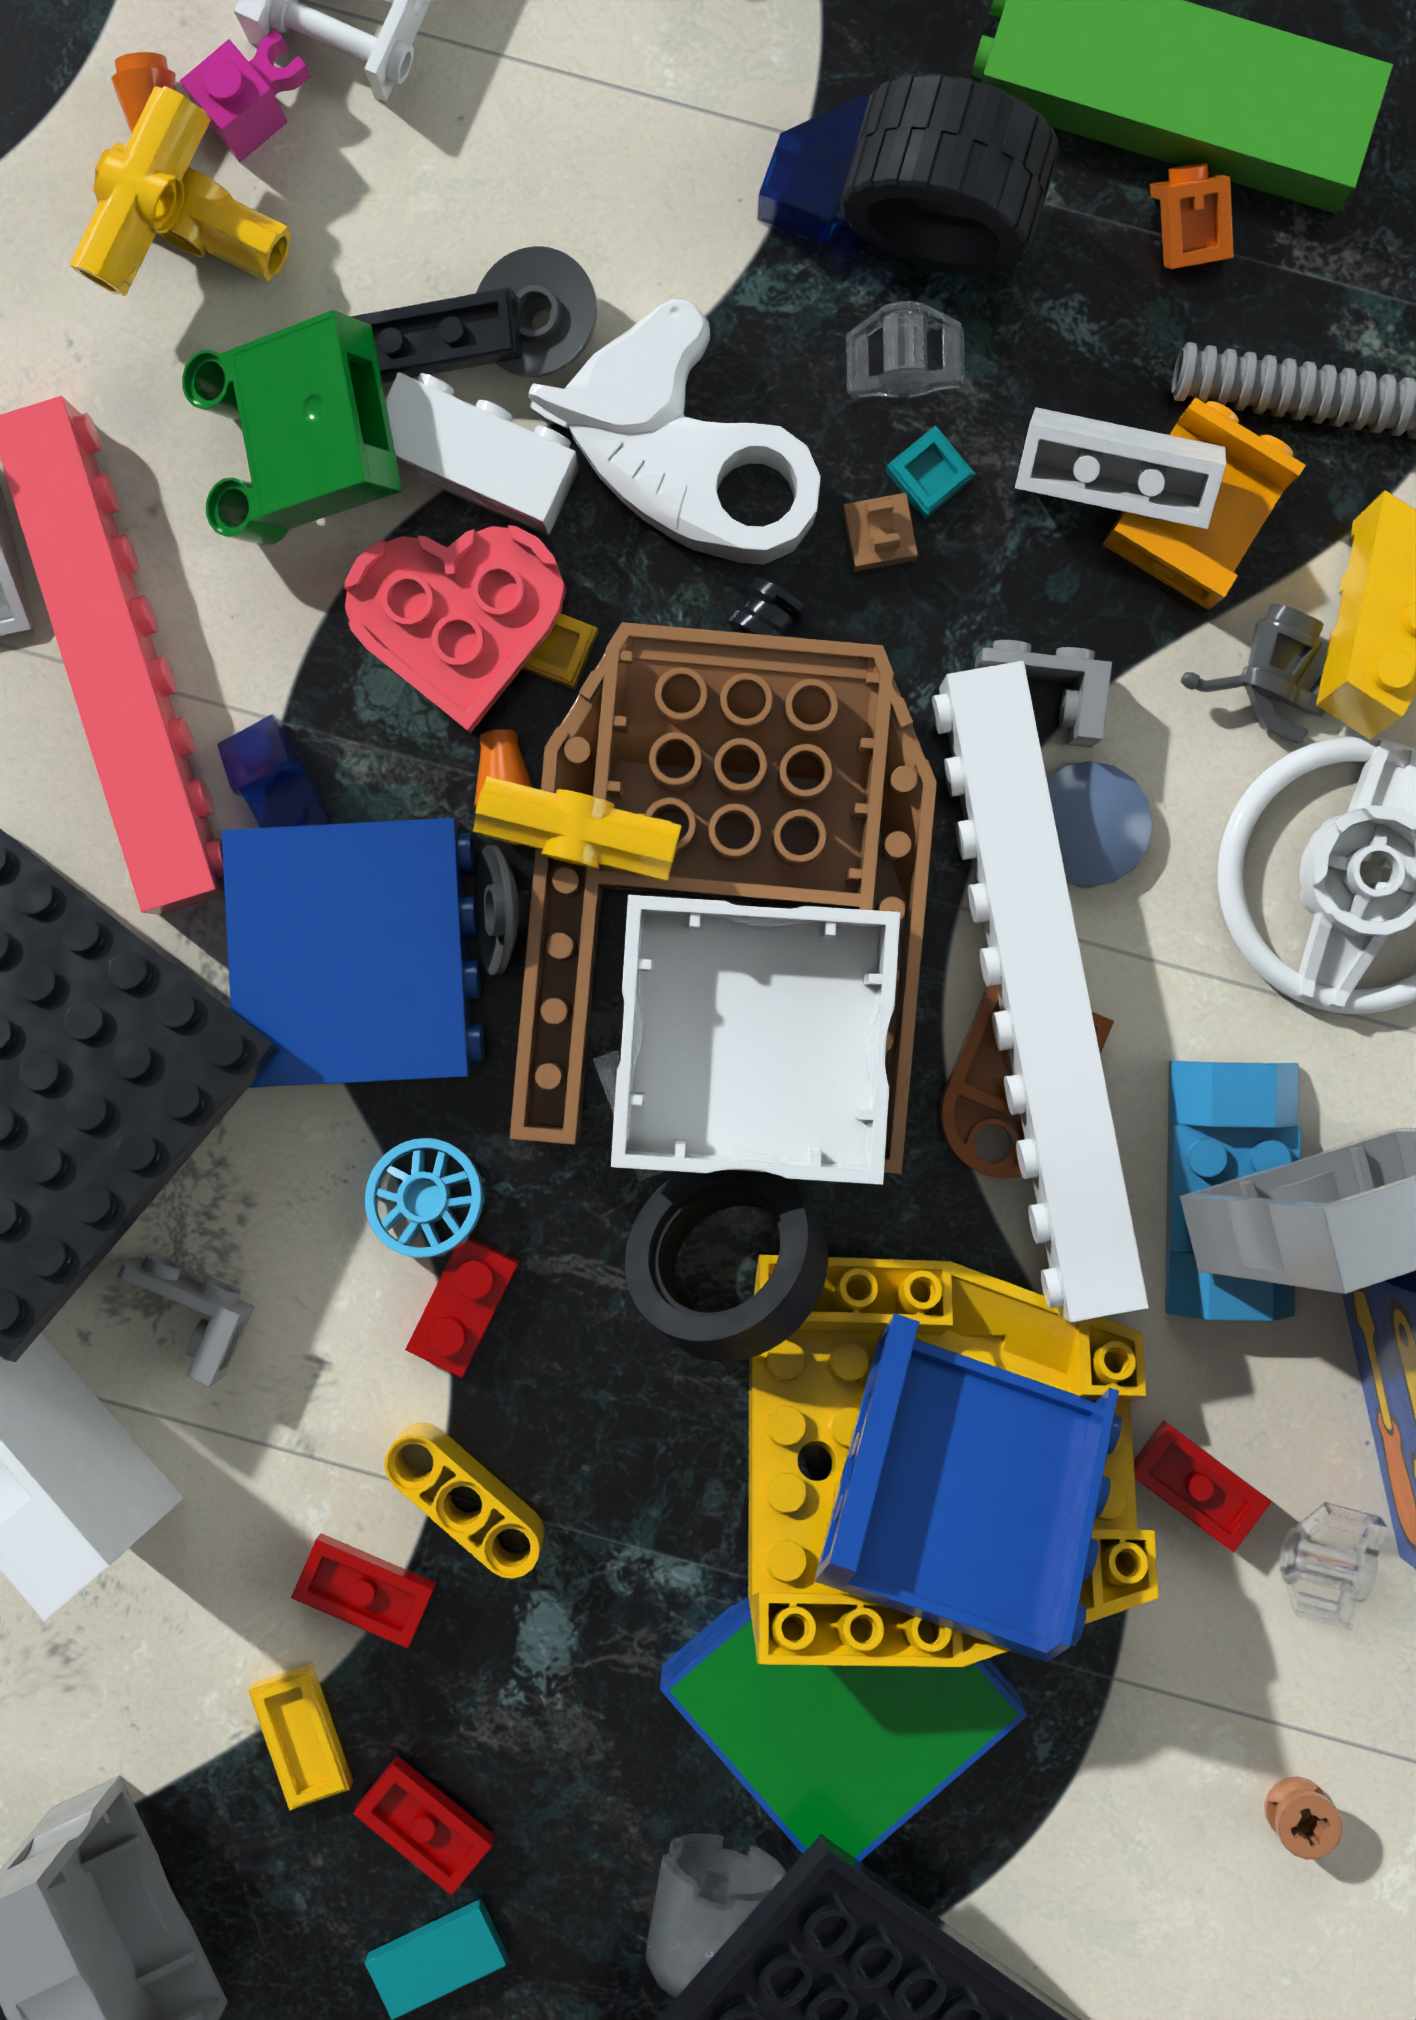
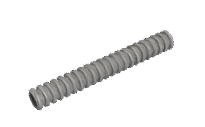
M1187 342L1178 354L1171 388L1174 400L1185 401L1187 396H1192L1193 400L1196 397L1204 403L1207 399H1211L1213 402L1224 406L1227 402L1232 403L1233 410L1243 411L1248 405L1251 406L1252 412L1256 414H1263L1266 409H1271V414L1275 417H1283L1286 412H1290L1293 420L1301 421L1306 415H1309L1312 423L1321 424L1328 418L1331 426L1341 427L1346 421L1349 422L1350 429L1361 430L1365 425H1368L1369 431L1373 433H1381L1387 428L1391 436H1401L1404 431H1407L1410 439H1416V382L1414 378L1404 377L1399 383H1396L1394 375L1384 374L1378 380L1376 379L1375 372L1364 371L1359 377L1355 369L1344 368L1341 373H1337L1334 365H1324L1321 370H1317L1315 362L1309 361L1304 362L1301 367H1298L1296 360L1291 358H1285L1282 364L1277 363L1276 356L1265 355L1261 361L1257 360L1256 353L1245 352L1243 357H1237L1235 349H1226L1223 354H1218L1217 347L1207 345L1203 351H1199L1197 344Z

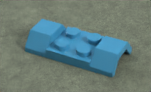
M1169 1061L1165 1312L1167 1314L1205 1320L1276 1321L1295 1315V1286L1198 1271L1180 1196L1258 1171L1301 1160V1127L1297 1126L1298 1063Z

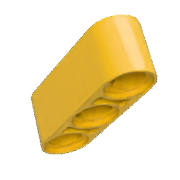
M420 1422L404 1429L385 1455V1472L393 1486L491 1572L502 1578L514 1579L524 1576L531 1571L539 1559L545 1537L543 1521L538 1514L440 1428L433 1424ZM410 1444H419L427 1448L433 1458V1467L424 1471L411 1468L404 1460L403 1447ZM460 1486L470 1487L480 1496L482 1507L473 1512H464L456 1508L451 1500V1490ZM507 1529L519 1530L529 1539L531 1547L522 1553H510L500 1545L498 1534Z

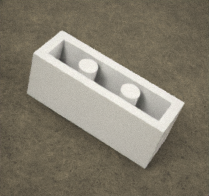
M398 372L385 400L398 470L549 537L579 471L576 452L569 448L571 442L560 433L544 426H536L534 432L511 422L513 416L508 411L489 401L479 399L476 406L460 400L453 396L455 390L436 377L421 373L416 380Z
M1035 407L1028 428L1015 488L1208 529L1226 467V447Z

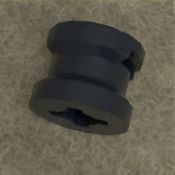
M754 577L747 588L749 599L743 608L735 609L732 612L727 623L738 633L786 637L792 625L801 623L807 613V609L798 599L779 586L765 579Z

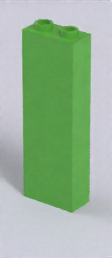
M993 0L989 15L1001 18L995 38L982 35L970 75L981 78V84H989L1013 97L1021 99L1035 112L1038 111L1046 119L1048 126L1178 166L1208 163V173L1230 176L1231 182L1336 214L1356 187L1393 64L1184 0Z

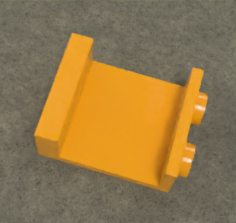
M1195 397L1179 418L1170 435L1226 447V467L1208 529L1122 511L1102 545L1210 610L1228 593L1238 576L1234 573L1235 569L1283 491L1300 476L1306 465L1292 457V449L1280 439L1270 435L1258 436L1238 424L1239 419L1237 415L1226 406L1213 401L1204 403Z

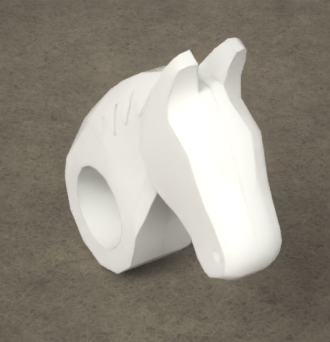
M669 299L660 304L627 332L593 354L565 389L532 384L527 395L532 400L530 408L547 420L569 429L574 441L598 477L640 518L676 542L692 550L739 563L766 564L794 552L813 526L818 506L821 476L807 445L781 426L756 423L705 422L684 416L685 385L689 372L702 358L710 342L709 322L696 304L684 299ZM748 463L765 464L779 471L788 481L794 496L793 505L790 511L777 522L763 527L746 526L732 519L722 508L717 495L722 479L734 468Z

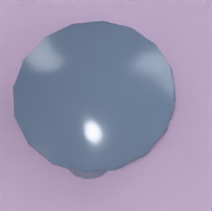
M1094 761L1065 765L1047 777L1067 883L1086 889L1114 883L1132 871L1148 849L1153 826L1148 799L1135 779L1114 765Z

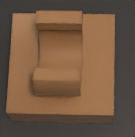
M906 493L843 505L842 512L854 572L916 560L918 553Z

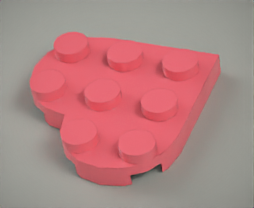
M508 525L509 528L491 526L477 532L474 529L469 530L448 548L426 536L418 535V538L401 536L387 542L384 539L376 541L356 558L345 579L344 588L347 590L345 610L350 621L348 622L350 630L369 652L471 733L550 635L562 612L566 587L555 557L538 537L517 526Z

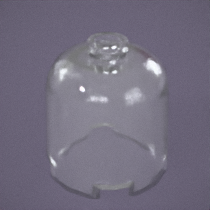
M692 1833L671 1840L669 1853L663 1855L661 1859L647 1937L646 1962L658 1986L672 1997L676 1998L787 1873L778 1860L762 1849L750 1846L748 1856L737 1851L722 1848L724 1837L717 1834Z

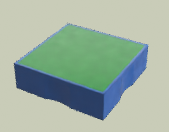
M748 1597L728 1607L662 1665L661 1692L802 1854L822 1834L860 1862L1028 1716L1017 1690L989 1658L964 1667L758 1665Z

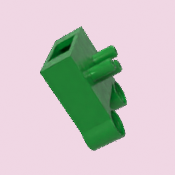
M331 310L222 353L211 350L199 351L185 365L182 375V389L191 405L241 422L252 481L249 482L233 477L223 478L212 487L206 501V516L209 525L216 533L234 539L271 545L282 540L291 528L402 492L372 326L370 324Z

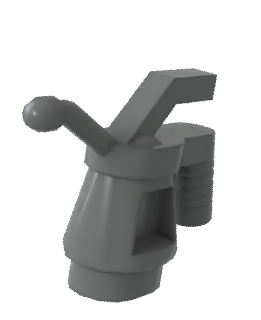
M1271 604L1265 619H1260L1255 626L1248 666L1244 667L1241 675L1204 680L1196 673L1185 672L1181 678V683L1187 689H1196L1201 692L1245 687L1260 728L1292 742L1303 743L1308 730L1279 718L1271 699L1283 702L1315 716L1322 717L1326 711L1316 706L1322 675H1320L1309 691L1296 686L1321 649L1322 642L1318 638L1324 624L1320 620L1296 609L1280 604Z

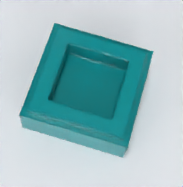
M936 425L890 462L885 469L886 474L900 491L907 494V499L924 520L968 485L976 475Z

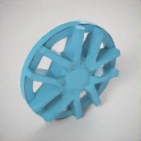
M420 1138L401 1143L388 1151L378 1161L369 1176L365 1190V1210L368 1222L380 1241L393 1251L415 1258L444 1256L468 1240V1236L479 1220L482 1205L485 1204L481 1176L465 1153L445 1141ZM428 1149L438 1151L432 1173L425 1172V1150ZM413 1151L411 1175L392 1166L396 1160ZM451 1155L457 1160L465 1171L446 1176L449 1156ZM386 1172L403 1181L397 1194L379 1188L383 1175ZM470 1181L472 1196L451 1198V1187ZM377 1197L397 1203L383 1220H381L378 1214ZM470 1206L467 1218L461 1226L451 1210ZM405 1216L410 1220V1223L397 1240L388 1231ZM443 1218L454 1235L441 1243L434 1223ZM421 1229H423L431 1247L417 1248L409 1246Z

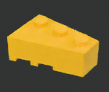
M1386 490L1353 520L1350 534L1353 545L1348 569L1341 578L1338 594L1342 595L1337 624L1330 633L1316 706L1369 740L1402 718L1416 695V510Z

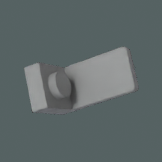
M996 640L993 642V648H982L976 657L975 669L1024 660L1027 677L1073 682V689L1065 688L1063 691L1059 712V726L1068 727L1066 745L1092 748L1103 740L1112 662L1094 660V651L1077 647L1057 648L1056 655L1031 653V644L1016 640Z
M146 1254L145 1259L138 1257L123 1263L118 1274L119 1278L211 1317L210 1321L202 1319L198 1323L188 1343L186 1354L194 1357L186 1377L207 1386L213 1385L224 1377L252 1314L254 1305L240 1300L241 1291L230 1284L206 1278L202 1284L181 1275L183 1267L179 1263L160 1255Z

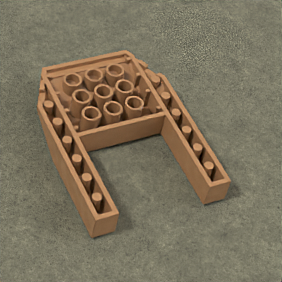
M625 622L620 624L607 645L605 654L595 670L589 674L578 692L579 696L545 746L541 790L556 794L557 789L587 794L614 803L615 809L668 820L671 823L681 825L682 828L668 882L600 865L599 869L583 867L541 855L542 850H535L510 1139L573 1145L580 1140L603 888L796 906L900 912L895 1006L887 1030L885 1067L889 1085L884 1172L902 1174L937 781L928 759H925L912 726L913 720L904 698L900 695L893 677L894 672L883 645Z

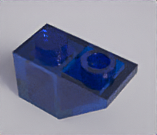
M863 94L780 133L758 195L757 220L827 245L836 223L847 226L849 221L845 220L841 212L840 198L870 96Z

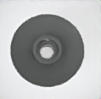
M526 247L513 251L498 260L485 274L476 293L509 287L516 294L523 358L495 364L509 373L523 377H542L564 369L584 351L595 329L597 299L589 276L572 257L550 247ZM542 310L550 311L551 317L547 324L540 329L533 328L532 321L534 316Z
M487 845L480 854L475 880V898L478 911L477 942L481 960L486 971L490 975H500L505 971L512 956L518 929L529 928L531 897L528 890H517L510 865L502 850L496 845Z

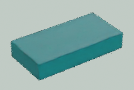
M481 1898L368 1952L364 1963L391 2020L506 1966L509 1955Z

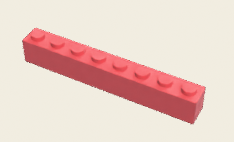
M58 396L0 415V460L142 913L162 915L225 895L222 840H214L207 819V816L214 814L213 801L202 778L195 779L188 758L189 755L195 754V744L191 731L183 717L176 719L169 695L177 692L172 670L165 657L157 658L150 634L158 632L154 612L144 595L138 597L132 574L139 572L135 551L125 534L119 536L113 513L120 511L119 499L111 479L107 474L100 475L94 453L102 449L97 429L88 413L81 414L63 396Z

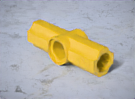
M155 86L125 149L113 150L106 157L99 170L95 186L98 205L69 265L77 273L116 295H127L156 233L161 235L168 232L176 222L182 209L185 196L182 179L211 120L204 109L194 104L185 95L166 86L163 88Z
M116 142L110 149H104L95 167L94 193L97 176L106 157L113 150H124L125 145ZM187 168L182 179L185 196L179 217L168 232L161 234V236L190 254L205 257L209 253L251 275L269 282L274 275L280 273L288 257V248L292 237L288 226L234 200L231 194L220 184L196 170Z
M487 776L479 795L473 832L486 838L542 850L541 855L559 861L593 869H599V866L603 865L668 882L682 826L671 823L668 820L615 809L614 803L587 794L557 789L555 794Z

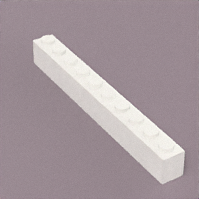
M1024 660L946 674L939 687L940 695L932 696L933 717L938 734L948 733L952 757L944 759L945 780L950 797L960 796L964 821L956 822L957 843L962 860L972 859L976 884L968 885L969 906L974 923L984 922L988 948L980 949L982 974L986 986H996L1000 1011L992 1013V1026L999 1051L1008 1050L1013 1075L1004 1077V1089L1011 1115L1020 1114L1025 1139L1016 1142V1151L1022 1177L1024 1179H1033L1037 1204L1029 1205L1028 1213L1033 1238L1036 1244L1045 1243L1049 1269L1041 1270L1044 1298L1049 1309L1057 1308L1059 1317L1069 1322L1147 1309L1149 1305Z

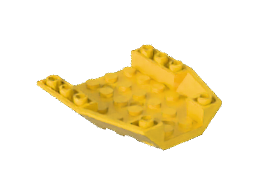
M759 1255L754 1295L771 1276L779 1255ZM828 1257L827 1275L821 1295L807 1319L781 1344L765 1353L749 1358L748 1598L757 1664L964 1667L1011 1650L814 1582L877 1339L894 1313L919 1321L915 1339L1093 1401H1097L1109 1388L1119 1391L1114 1415L1122 1419L1121 1433L1114 1451L1106 1456L1103 1476L1110 1478V1492L1104 1510L1099 1516H1095L1091 1535L1092 1539L1098 1541V1556L1090 1577L1087 1580H1083L1079 1603L1086 1606L1085 1624L1158 1599L1155 1530H1138L1131 1422V1403L1147 1396L1143 1332L1103 1317L1069 1322L1059 1317L1057 1308H1048L1043 1295L951 1261ZM809 1444L819 1445L829 1453L832 1468L826 1479L814 1481L802 1474L798 1466V1454L803 1446Z

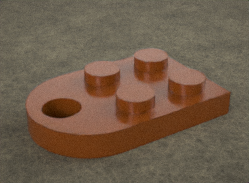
M991 986L985 989L945 1085L940 1101L939 1118L947 1145L964 1164L990 1177L1017 1178L1022 1177L1017 1158L1016 1142L1024 1140L1025 1137L1020 1114L1011 1115L1006 1100L1004 1077L1013 1074L1008 1050L999 1051L995 1041L992 1013L999 1012L1000 1006L996 986ZM1092 1012L1099 1052L1101 1054L1114 1021ZM989 1125H999L1006 1131L1009 1137V1148L1006 1154L996 1161L982 1160L975 1150V1138L978 1132Z

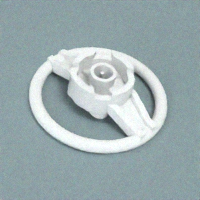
M1365 736L1339 737L1309 744L1291 752L1265 770L1250 785L1230 816L1223 834L1217 867L1218 893L1225 923L1233 941L1252 968L1281 993L1300 1003L1333 1013L1373 1014L1404 1007L1416 1001V973L1396 983L1382 987L1354 989L1383 946L1387 936L1406 929L1416 921V749L1382 738L1373 737L1369 740ZM1343 762H1365L1347 813L1327 819L1321 828L1314 832L1302 853L1299 876L1301 884L1300 901L1308 912L1315 915L1297 973L1271 951L1260 936L1250 916L1243 885V866L1248 840L1262 811L1292 781L1310 771L1327 765ZM1372 857L1376 860L1373 869L1382 871L1381 881L1366 885L1362 880L1363 877L1360 876L1361 863L1368 862Z

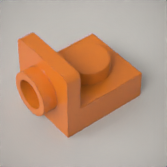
M1197 163L1168 169L1169 180L1150 184L1151 198L1160 200L1164 267L1175 269L1234 258L1230 176L1208 173V163Z

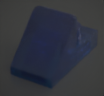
M271 714L217 744L233 793L245 798L260 828L334 824L275 715Z

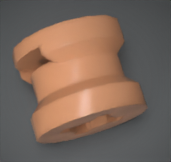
M1300 1776L1286 1777L1275 1783L1268 1792L1264 1803L1265 1817L1273 1831L1277 1833L1284 1847L1294 1856L1306 1860L1320 1859L1331 1853L1339 1843L1342 1834V1822L1335 1806L1325 1797L1321 1788L1311 1780ZM1310 1813H1311V1815H1313V1816H1312V1819H1311V1821L1307 1824V1823H1306V1820H1307V1818L1309 1817V1815H1310Z

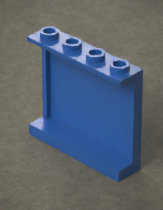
M455 818L221 830L231 1011L280 1050L248 1088L475 1075L474 1062H484L485 1042L482 1024H472L471 999L481 998L480 964L478 960L469 961L468 935H477L476 898L466 897L464 872L474 871L475 868L472 833H462V824Z
M894 1313L877 1339L814 1582L1049 1662L1070 1646L1077 1644L1085 1625L1086 1606L1080 1604L1079 1599L1083 1580H1087L1090 1577L1098 1556L1099 1544L1097 1540L1091 1538L1095 1516H1099L1104 1510L1110 1492V1478L1103 1476L1106 1456L1114 1451L1121 1433L1122 1419L1114 1415L1119 1391L1109 1388L1097 1401H1093L917 1340L915 1337L919 1321Z

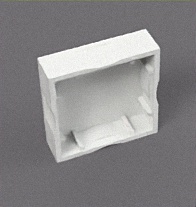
M628 895L622 982L624 1014L621 1061L616 1076L611 1167L694 1173L744 1170L768 1172L788 1179L883 1185L889 1101L885 1057L887 1030L895 1006L900 912L813 906L786 909L739 906L718 900Z
M41 1332L16 1363L5 1360L0 1356V1571L45 1622L183 1499V1496Z

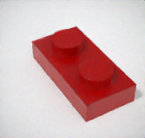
M468 1236L469 1238L464 1244L461 1243L454 1249L405 1349L461 1378L464 1376L520 1262L471 1236Z
M1165 1420L1162 1421L1134 1459L1135 1479L1233 1553L1272 1502Z
M320 1533L314 1542L291 1598L408 1649L436 1586V1582Z
M398 1755L359 1801L353 1812V1815L451 1896L492 1847L495 1835Z

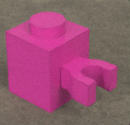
M275 28L262 38L254 58L249 62L232 41L228 39L180 80L190 100L204 109L211 120L208 126L239 163L287 123L275 95L282 91L294 90L311 78L306 64L299 56L293 59L286 67L279 68L273 66L276 58L288 50L283 37Z

